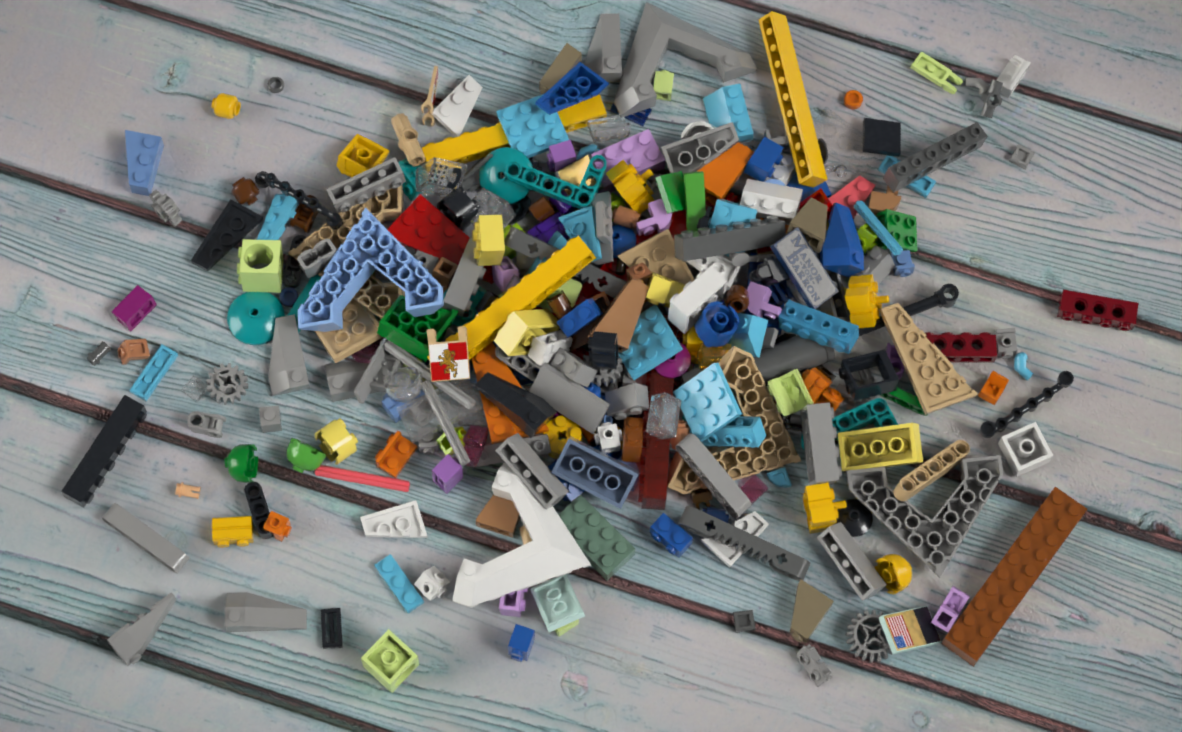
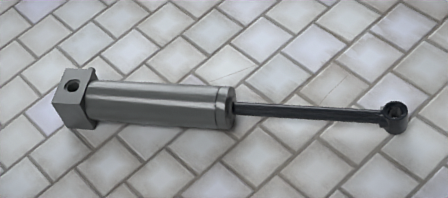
M945 284L940 290L935 291L933 296L902 308L910 317L936 306L949 308L956 303L959 291L955 285ZM944 293L951 294L952 298H946ZM879 316V319L876 320L875 327L859 328V337L885 327L882 316ZM797 335L776 343L774 348L761 349L760 358H753L766 386H769V380L783 376L795 369L802 373L807 369H812L834 360L835 351L834 348L820 345L813 340L804 339ZM690 362L688 370L681 376L679 387L702 372L707 366L704 365L693 369Z

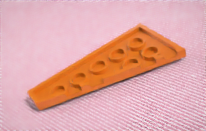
M493 342L471 358L477 382L489 372L522 388L508 365L497 358L495 354L496 347ZM479 391L492 444L504 442L507 438L517 433L521 437L528 436ZM545 424L536 434L548 432L547 425Z

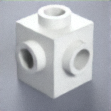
M611 422L601 424L600 427H597V433L594 434L595 444L599 445L600 451L605 454L620 451V441H623L621 429H617V424H612Z
M433 566L425 570L414 585L431 601L436 597L441 598L447 592L446 587L450 581Z

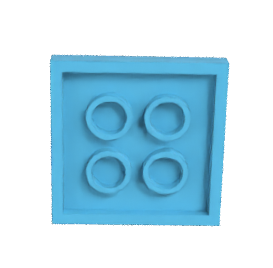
M544 94L496 111L510 147L521 151L528 158L549 151V146L569 140L558 113L549 115L535 104Z
M653 305L640 314L629 348L622 353L619 352V356L632 379L636 380L683 350L659 307Z
M719 363L711 364L673 391L692 434L696 435L701 442L742 415Z

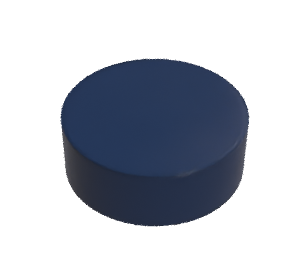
M292 287L284 288L279 294L280 302L285 307H293L299 297L298 292Z

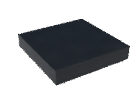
M864 118L863 152L899 157L901 154V123Z

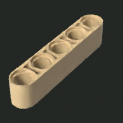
M957 440L904 476L893 491L895 498L900 501H907L959 465L961 460L965 459L970 452L969 444L964 440Z

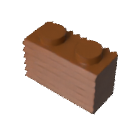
M627 417L624 419L621 459L623 462H641L644 424L642 418Z

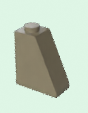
M566 43L540 80V93L545 94L573 67L582 62V53Z
M810 198L790 222L787 234L798 227L810 247L820 253L825 240L828 206Z
M802 579L797 586L790 633L796 641L807 643L832 607L834 601Z

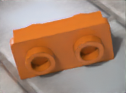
M398 430L395 434L392 433L389 436L384 450L380 449L375 456L376 466L395 479L418 448L417 445L403 437Z

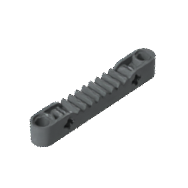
M512 226L504 240L506 246L531 258L539 256L540 260L546 257L547 261L556 250H561ZM534 243H536V247L538 248V250H533V252H530V248L528 247V245H533ZM588 264L575 275L577 277L581 274V280L588 277V283L592 282L598 291H605L607 295L613 298L618 295L627 283L592 264ZM603 276H605V280L607 281V283H602V285L600 286L599 281L597 279H602Z
M691 506L685 507L678 523L683 529L706 539L714 537L715 541L721 538V544L728 541V547L735 544V550L738 551L740 548H743V554L750 551V557L756 554L758 561L763 557L764 563L766 564L769 561V565L774 571L796 581L804 580L811 564L808 560ZM707 524H710V525H711V527H710L711 530H710V531H707V530H706V529H707V526H706ZM779 556L782 557L781 564L778 563L779 560L777 558Z

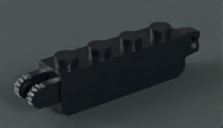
M814 251L820 261V253ZM774 256L764 258V263L758 265V269L749 274V279L752 282L762 281L767 287L790 280L783 266L777 258L774 259Z

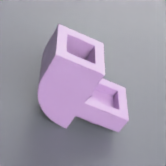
M662 198L648 203V212L651 218L637 222L636 231L639 236H648L654 233L655 230L660 233L669 229L671 225L672 213L667 214Z
M750 281L747 289L749 294V311L760 318L763 317V314L771 319L779 318L782 309L768 303L772 291L766 286Z
M953 586L931 623L949 632L970 595Z

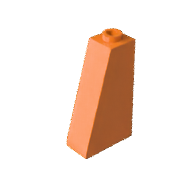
M738 142L698 170L704 172L705 200L715 206L717 199H724L736 183L754 153L748 146Z

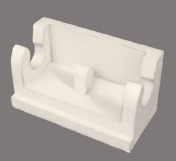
M1014 55L1009 60L996 80L1003 83L1000 91L1002 95L1007 98L1011 96L1028 71L1031 62L1017 55Z

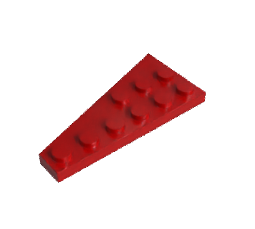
M421 194L387 229L402 245L438 257L439 261L444 257L459 265L470 239L468 235ZM492 265L484 266L483 268L486 271L481 280L493 284Z

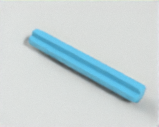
M862 200L857 201L854 209L894 256L900 255L903 248Z

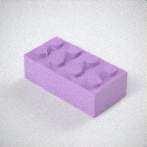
M649 129L591 154L592 157L595 155L605 157L607 162L606 172L622 160L628 165L631 163L638 171L636 175H641L648 169L654 174L665 167V159ZM595 162L597 169H601L604 166L602 162ZM606 174L602 179L604 188L599 190L597 194L603 192L611 193L617 190Z

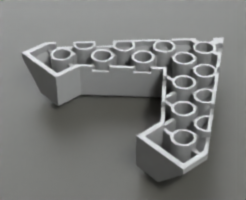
M646 2L614 104L621 118L655 106L657 95L651 82L667 49L677 50L699 61L700 59L708 62L709 65L716 67L723 83L756 72L757 68L749 53Z
M1001 455L962 459L959 463L961 484L934 518L930 519L918 511L910 502L900 501L895 498L894 490L887 483L885 467L846 471L849 491L939 578L1004 473Z

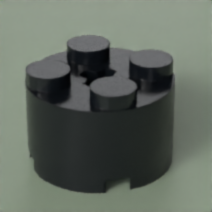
M462 187L454 189L437 203V209L439 211L442 210L444 215L462 231L479 217L478 209L480 206L478 202L474 199L471 200Z

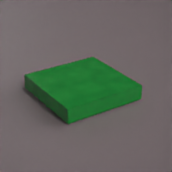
M682 171L656 177L655 179L667 214L686 210L684 175Z

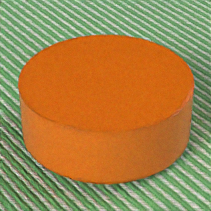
M850 90L845 94L844 104L847 108L854 110L862 105L863 96L859 91Z

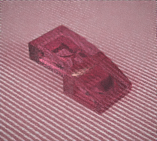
M754 474L740 489L749 498L752 505L769 487Z

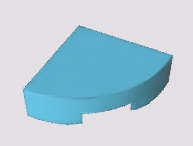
M785 467L767 473L768 479L774 485L783 488L792 486Z

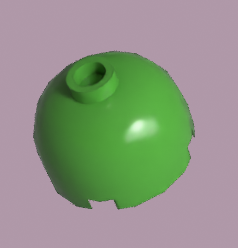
M291 438L286 455L288 461L293 464L292 468L300 473H303L304 470L314 471L319 468L327 454L307 443H300V440Z

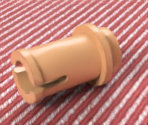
M181 482V484L177 483L175 495H179L180 498L181 496L199 499L200 494L193 493L192 491L200 492L201 487L185 485L184 482Z

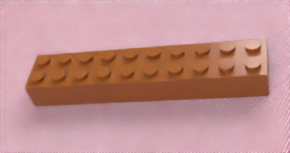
M1055 486L941 644L974 667L1081 520L1087 508Z

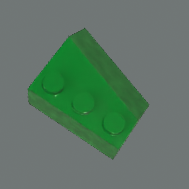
M399 295L380 320L377 334L426 363L428 361L427 356H429L427 330H436V342H441L459 311L454 309L450 311L441 307L433 314L414 317L406 311L405 296Z

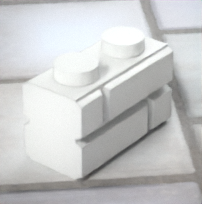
M562 330L535 337L532 340V347L529 350L528 356L537 365L542 366L545 362L549 363L553 360L560 347L570 351L569 347H571L573 339L572 337L567 338Z

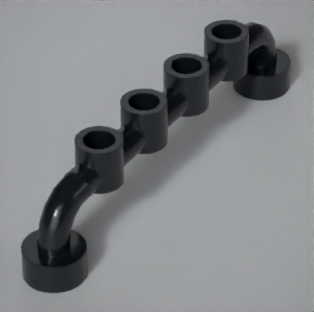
M261 171L255 176V182L259 187H276L281 190L283 195L295 198L298 204H305L310 207L312 212L323 214L327 217L326 222L331 229H339L342 226L343 219L338 213H332L322 206L317 198H308L303 190L293 189L288 181L281 182L274 173H267L265 171Z
M1062 371L1057 378L1058 383L1051 388H1044L1040 395L1035 398H1029L1026 404L1020 408H1014L1008 416L998 418L995 424L990 421L984 422L980 427V434L984 438H991L997 431L1003 432L1009 423L1020 421L1023 414L1028 411H1035L1038 404L1043 401L1049 402L1055 393L1062 388L1071 386L1074 381L1073 374L1069 371ZM998 423H1002L1004 426L1000 427Z

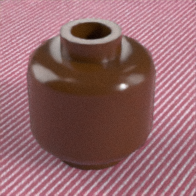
M243 177L232 185L234 188L231 192L239 204H248L250 206L258 200L257 196L260 191L252 179Z
M732 285L730 290L725 292V306H731L737 313L744 312L749 306L747 289L741 285Z

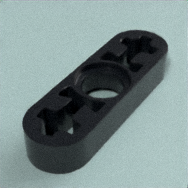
M303 235L294 237L289 251L293 248L296 249L298 247L297 244H300V241L307 237ZM288 254L282 279L285 287L296 288L300 284L303 271L300 265H291V260L294 257ZM292 271H295V280H292V283H289L287 278H291Z

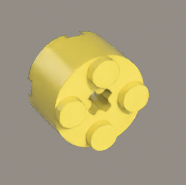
M341 418L331 421L314 434L315 439H320L321 441L319 447L322 452L327 454L326 457L331 462L335 460L336 465L357 451L355 444L358 443V440L353 433L349 434Z

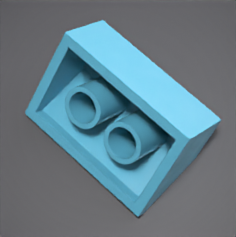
M741 84L721 87L703 98L709 124L717 128L733 122L739 138L735 144L738 142L741 144L752 143L754 133Z
M717 199L709 228H716V225L720 224L729 226L733 225V222L739 221L744 223L750 222V219L756 218L758 210L725 199Z
M737 313L739 324L736 332L726 345L715 347L716 351L721 349L729 351L735 346L751 353L753 357L760 358L768 320L755 315Z

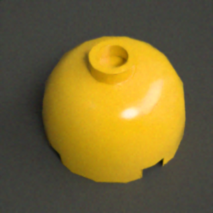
M888 554L876 560L877 566L874 568L887 584L885 586L888 589L887 593L894 595L908 587L912 580V567L905 558L897 554Z

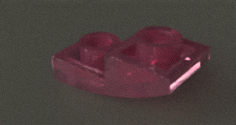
M476 425L469 427L463 438L465 443L464 449L470 459V462L465 466H477L486 444L488 428Z

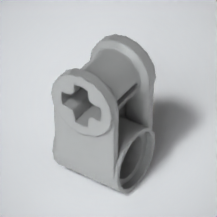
M194 411L188 415L187 422L189 429L194 433L221 438L223 435L221 432L223 422H226V417ZM195 419L202 421L199 425L192 424V421Z

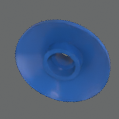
M614 225L612 226L613 258H618L617 255L636 245V235L632 229Z

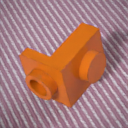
M992 371L978 397L995 406L1009 379Z
M829 387L823 392L822 397L816 404L830 403V408L833 407L835 412L845 398L841 396L838 390Z
M273 511L270 512L263 526L264 530L273 533L275 539L281 542L284 537L287 538L292 529L289 518Z

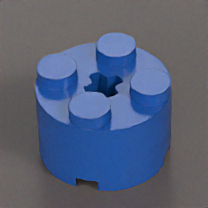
M723 302L709 303L694 324L698 337L706 347L726 345L738 328L739 316L731 306L722 305Z

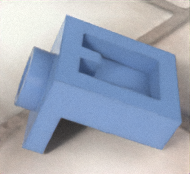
M910 250L902 251L900 255L896 256L892 253L890 254L895 264L893 268L894 276L907 277L914 272L915 265L914 263L912 264Z

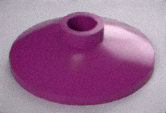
M680 343L683 350L674 355L675 359H667L654 368L657 373L666 378H677L688 370L691 357L688 349Z

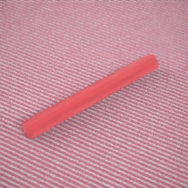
M324 465L315 470V475L403 492H408L410 488V482L401 479Z

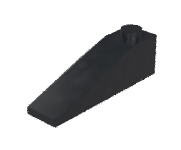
M489 372L474 385L530 438L557 413L543 398Z

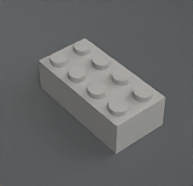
M830 403L809 404L800 410L809 485L828 482L829 485H832L839 481V477L842 476L841 466L837 464L839 448L835 446L834 438H837L836 427H833L832 424L834 409L833 407L830 408Z

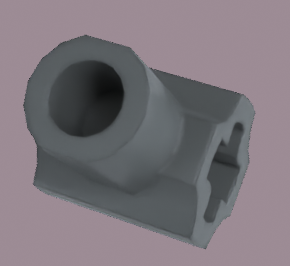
M991 79L988 90L981 95L983 107L980 115L992 118L995 108L1001 105L1003 100L1000 97L1002 82ZM990 96L994 97L993 101L989 100Z

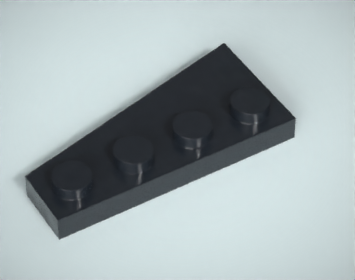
M230 199L192 257L191 263L208 272L263 220V216Z

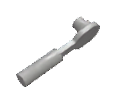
M744 252L729 254L731 263L734 266H743L747 262H763L764 258L774 256V259L777 258L775 254L748 256Z

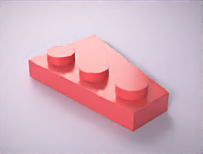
M858 176L828 199L832 205L836 202L849 207L854 219L858 213L854 209V205L857 201L861 200L865 203L876 185L862 176Z

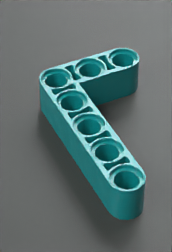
M602 155L593 156L580 186L516 161L507 163L505 174L506 178L513 183L578 209H583L592 205L605 175L607 162ZM599 161L604 166L601 169H596L593 164ZM511 168L519 170L516 175H510L508 172ZM529 175H534L536 180L528 182L526 178ZM588 179H594L596 181V184L594 186H588L586 184V181ZM546 182L554 184L553 188L549 190L543 186ZM564 189H569L572 192L567 197L561 194ZM587 196L589 201L583 204L579 202V198Z
M876 398L834 417L832 424L833 427H836L837 438H834V440L838 439V433L856 431L874 423L876 428L883 427V423H889L891 426L898 425L887 402L882 398ZM879 406L883 411L876 412L873 407ZM863 414L866 419L860 420L856 415ZM846 422L848 424V427L843 428L839 425V423ZM802 434L801 440H800V446L802 447L803 450H805V448H804L803 434Z

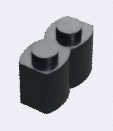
M594 331L593 337H589L588 348L592 349L589 354V362L593 363V368L617 370L619 360L617 333Z

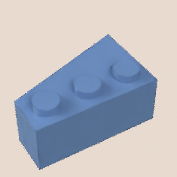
M125 130L130 189L132 193L149 196L152 192L164 148L162 137Z

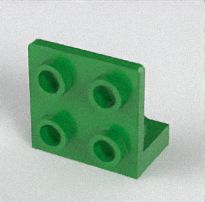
M889 209L875 214L903 250L917 251V224L915 216ZM879 238L876 242L878 247L884 250L888 249Z

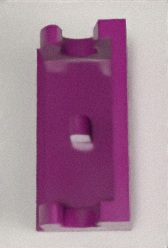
M137 285L111 312L123 326L132 331L157 306V303L152 295Z

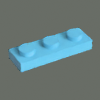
M391 554L375 564V568L407 613H410L424 603L422 597Z

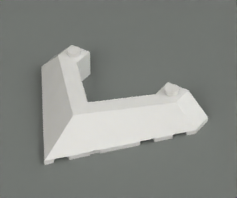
M506 462L498 469L492 485V491L495 496L513 502L532 541L484 564L464 559L457 575L452 601L472 608L485 601H492L505 596V594L514 591L518 592L546 582L553 577L557 578L569 574L573 570L591 566L553 506L546 510Z

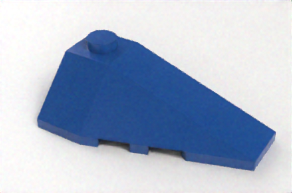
M579 62L541 96L535 104L551 115L597 96L609 83Z

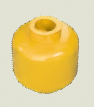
M220 93L216 98H213L211 107L214 109L216 116L232 119L239 114L241 103L234 95Z

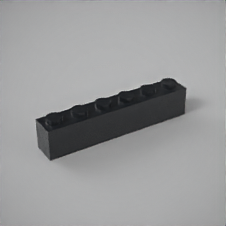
M126 395L123 396L61 492L65 498L83 508L86 504H90L94 498L93 493L97 487L100 488L104 483V476L114 468L118 455H122L125 451V444L134 437L136 427L139 423L144 422L147 416L144 405Z

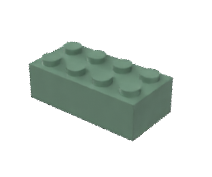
M581 494L559 514V517L591 566L606 581L635 555V548Z

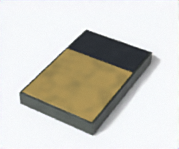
M587 154L550 175L580 186L592 155ZM588 179L586 181V184L588 186H594L596 184V181L594 179ZM546 182L544 184L545 188L548 190L552 189L554 186L552 182ZM602 182L598 191L604 188ZM564 189L569 195L572 193L571 190ZM581 196L579 198V201L585 199L587 196ZM552 205L554 211H555L556 213L559 212V211Z

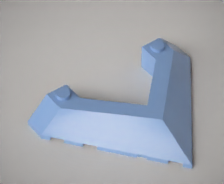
M365 208L362 212L363 216L357 225L354 224L346 236L347 239L343 245H340L324 270V275L319 282L315 283L304 305L301 304L299 307L298 329L321 332L343 329V309L376 269L405 291L406 311L414 317L433 314L444 305L443 287L377 218Z

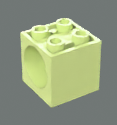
M243 239L242 247L238 249L240 263H237L238 282L242 284L243 292L281 293L284 263L281 240ZM259 263L269 264L267 267L261 269L251 268L252 266Z
M389 629L361 657L363 667L391 693L419 666L418 655Z

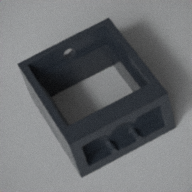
M885 349L843 359L839 368V376L841 379H844L846 391L848 394H851L853 401L897 391L899 378ZM877 366L884 381L857 387L851 372Z

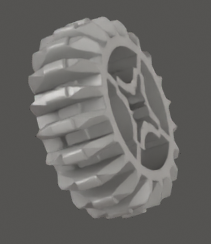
M873 609L870 615L868 610H865L864 616L858 613L857 619L852 618V624L847 626V629L850 631L846 632V636L850 639L846 643L853 644L849 649L850 651L857 650L855 657H858L860 654L863 655L862 661L869 657V662L873 663L875 657L877 662H881V656L886 660L889 657L888 653L892 655L889 644L881 636L883 628L879 617L883 615V611L876 615V610ZM875 622L878 623V625H876L875 627H870L867 624L864 625V623ZM857 629L862 631L861 634L865 638L862 645L857 638ZM877 631L876 637L868 641L869 636ZM871 645H875L878 648L881 647L882 649L869 650L867 648Z

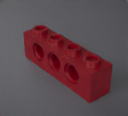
M1063 289L1060 295L1057 317H1061L1065 321L1077 320L1083 324L1094 323L1100 324L1104 328L1117 327L1119 330L1129 331L1133 330L1136 325L1139 303ZM1075 306H1081L1083 311L1076 310ZM1093 309H1099L1102 314H1096ZM1117 312L1121 317L1116 318L1112 313Z
M931 332L925 333L926 338L932 344L942 346L943 349L940 351L950 363H994L997 358L996 335H991V333L983 332L979 335H972L969 332H964L960 335H953L950 332H945L941 335H934ZM953 344L960 345L962 349H955ZM972 344L979 345L981 349H974Z

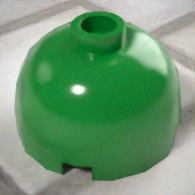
M237 445L226 456L225 468H228V473L234 480L245 483L254 482L251 479L256 478L258 471V456H254V451H257L255 445Z

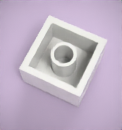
M1036 422L1002 436L998 442L1015 478L1049 463L1053 457Z

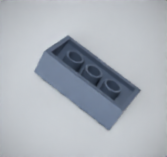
M570 436L551 473L621 509L640 471Z

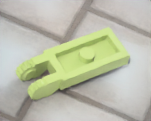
M920 52L910 67L951 94H955L957 89L946 81L948 78L956 85L963 83V80L954 74L952 70L923 52Z

